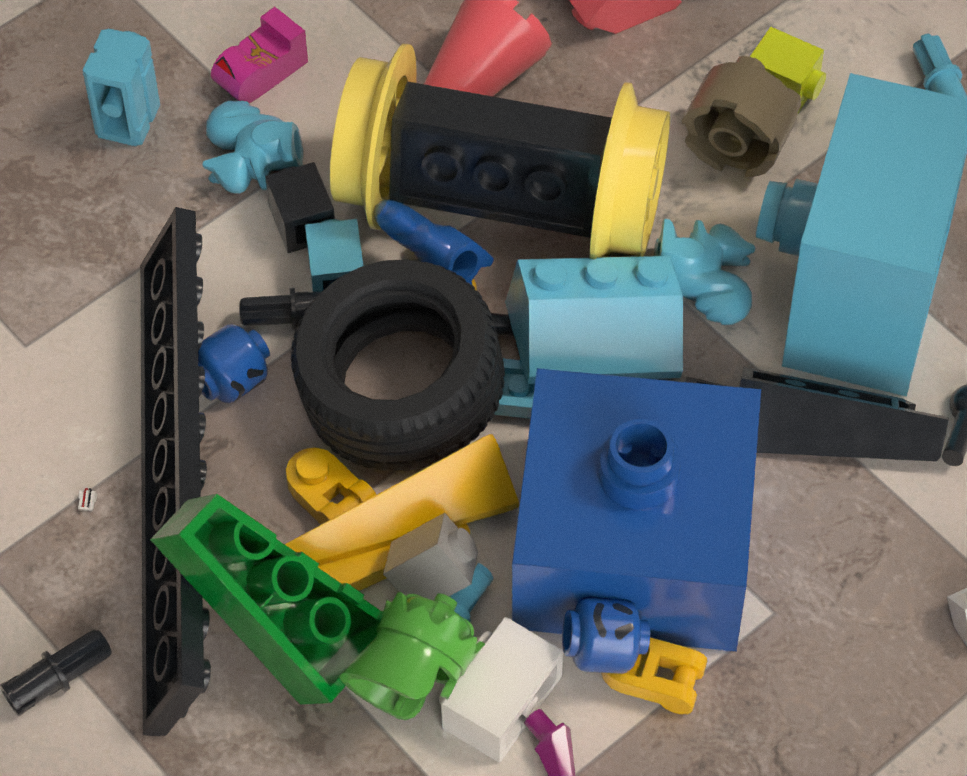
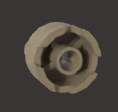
M740 56L736 62H726L714 66L705 75L681 121V124H685L688 131L684 141L700 160L722 172L725 165H729L737 169H747L745 177L751 178L763 175L775 164L797 121V114L801 107V98L797 92L787 88L779 79L765 71L764 65L758 59Z

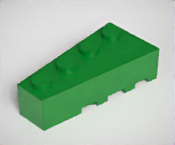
M212 494L187 500L150 540L194 589L203 596L204 600L300 705L331 703L346 686L340 680V674L374 640L377 634L376 628L381 620L383 611L363 599L365 595L348 583H340L318 568L319 563L303 552H295L277 540V535L220 495Z

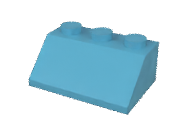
M670 256L517 260L505 304L527 384L535 383L537 368L646 379L681 378L683 373V294Z

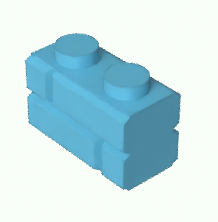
M109 28L101 30L94 45V53H90L82 70L95 134L102 139L132 146L143 144L150 129L149 122H153L160 107L154 64L151 58L150 41L135 32H122Z

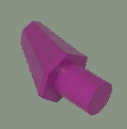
M542 709L532 712L526 718L524 724L539 741L534 750L538 753L548 776H576L571 729L563 722L556 726Z

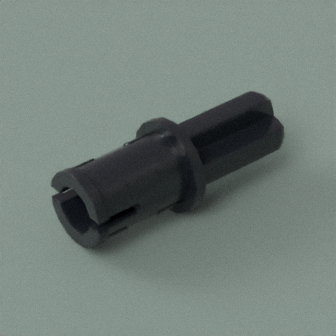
M290 288V295L242 298L239 302L240 322L244 326L292 323V330H296L299 320L303 317V313L322 291L295 292V288Z
M91 630L53 655L48 651L43 652L40 661L19 675L1 683L0 689L17 716H20L35 706V704L60 689L64 692L70 690V681L110 657L112 654L110 645L99 630Z

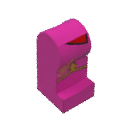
M275 6L260 17L261 26L239 42L238 46H231L224 50L218 56L211 69L212 80L238 101H247L249 103L255 101L308 63L305 30Z

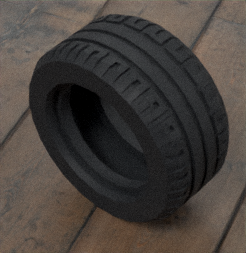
M406 259L380 261L359 267L339 277L319 293L299 320L298 328L293 336L290 360L292 362L291 368L294 374V381L311 425L319 438L322 439V442L330 446L333 452L340 454V457L351 460L356 465H363V467L375 468L381 471H409L430 466L466 447L471 441L480 436L479 433L485 430L488 425L487 423L492 420L495 415L494 412L498 409L499 400L503 395L505 369L491 312L473 285L467 283L462 276L456 275L455 272L446 270L440 265ZM400 331H423L443 339L453 348L452 359L441 377L422 392L398 400L371 399L353 392L345 384L346 371L358 352L376 339Z

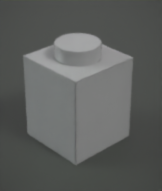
M443 513L391 542L383 574L397 591L402 592L404 595L417 594L434 600L437 593L451 596L472 584L478 555L477 547L471 535L463 528L458 529L448 515Z

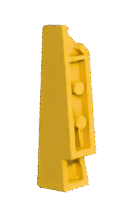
M488 434L285 545L295 552H303L319 563L318 568L340 583H348L360 591L387 579L383 573L392 541L443 513L448 515L458 529L463 528L470 534V528L467 523L512 511L519 507V500L499 445L493 434Z

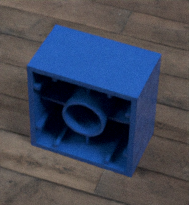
M537 368L512 562V621L529 631L562 634L565 613L568 610H574L582 598L629 600L635 604L640 620H647L649 622L651 638L686 647L737 652L747 587L761 389Z

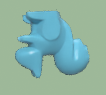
M226 101L214 108L210 113L206 123V136L214 145L222 149L234 150V152L205 160L202 165L205 169L212 172L208 177L209 181L220 184L226 191L240 194L247 189L252 179L258 181L262 190H267L265 176L270 175L271 171L303 165L304 151L300 132L295 123L284 122L275 116L260 114L259 108L250 106L247 101Z
M663 219L660 237L655 242L654 256L671 257L683 297L696 301V309L705 314L707 320L718 322L722 325H732L740 322L749 314L752 307V292L749 286L739 276L721 270V266H748L750 259L747 256L755 252V246L745 241L734 229L725 224L714 225L708 234L701 220L695 221L693 232H691L689 238L677 237L673 222L670 219Z

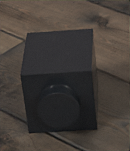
M315 162L298 167H287L278 173L265 176L269 208L287 253L307 248L306 224L321 223L326 220L335 219L334 207Z

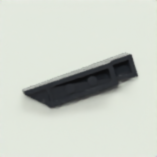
M743 367L739 387L761 389L757 453L933 462L938 461L941 457L949 418L946 416L915 411L916 404L903 398ZM686 377L685 381L688 383L726 386L692 377Z

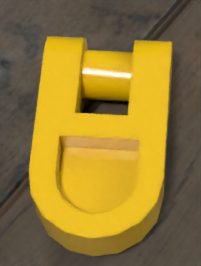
M316 447L306 448L295 453L288 461L286 467L288 490L293 498L320 525L377 495L366 481L359 480L333 454L325 449ZM339 493L345 497L337 504L329 502Z
M650 637L647 654H639L634 667L624 674L601 673L611 689L620 693L659 703L666 710L676 714H690L693 711L697 698V693L693 689L695 681L703 677L708 661L707 657L697 650ZM658 667L671 669L674 673L672 680L657 677Z

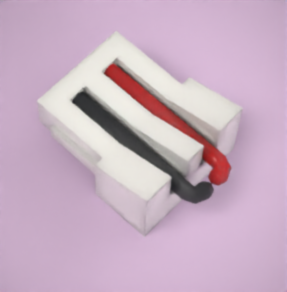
M88 488L79 490L78 510L93 512L97 493L92 491L91 488H89L90 492L87 491Z

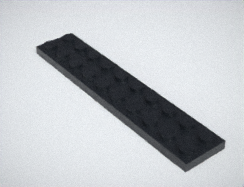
M175 207L140 265L143 735L166 736L178 720L186 716L189 707L199 694L205 693L211 675L210 661L204 659L203 642L209 629V609L203 607V596L194 589L150 540L187 500L201 497V490L204 487L207 475L206 461L200 459V443L205 433L206 416L204 413L199 412V397L204 387L205 370L204 367L198 366V351L204 337V324L202 321H198L197 311L203 293V279L197 276V262L202 250V235L196 233V211Z

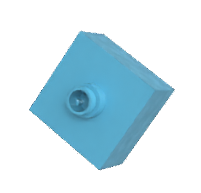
M850 73L819 182L814 183L796 179L793 187H790L788 183L769 181L761 206L756 238L770 243H774V241L780 242L779 252L799 256L782 367L907 397L966 160L967 99Z

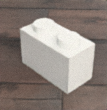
M507 617L502 620L493 633L486 631L479 638L477 643L481 641L485 643V646L468 666L465 674L459 677L449 699L447 700L442 696L439 697L442 711V729L499 763L525 729L524 722L526 718L541 707L561 679L563 669L562 649Z

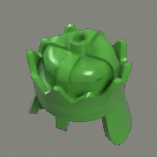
M398 592L392 602L386 599L374 640L356 656L339 677L347 688L366 702L397 719L408 720L414 718L420 712L426 696L434 686V682L445 684L440 696L448 700L459 677L465 674L468 666L485 646V643L481 641L477 643V637L474 636L472 624L454 611L457 602L451 597L437 593L434 600L417 594L404 595L402 592Z

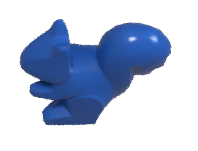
M383 200L375 205L374 216L378 226L398 244L412 251L418 261L440 265L446 270H451L456 275L462 276L471 285L480 268L490 267L493 264L494 258L486 250L452 226L434 224L422 214L397 201Z

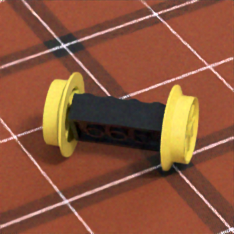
M410 44L400 45L389 62L359 57L352 65L344 85L335 122L330 160V189L334 201L364 206L367 222L371 229H381L375 220V205L383 200H393L406 205L591 238V259L608 257L611 252L638 257L645 255L654 224L664 174L670 130V112L638 106L632 83L625 82L623 84L613 116L606 117L416 83V56L414 48Z

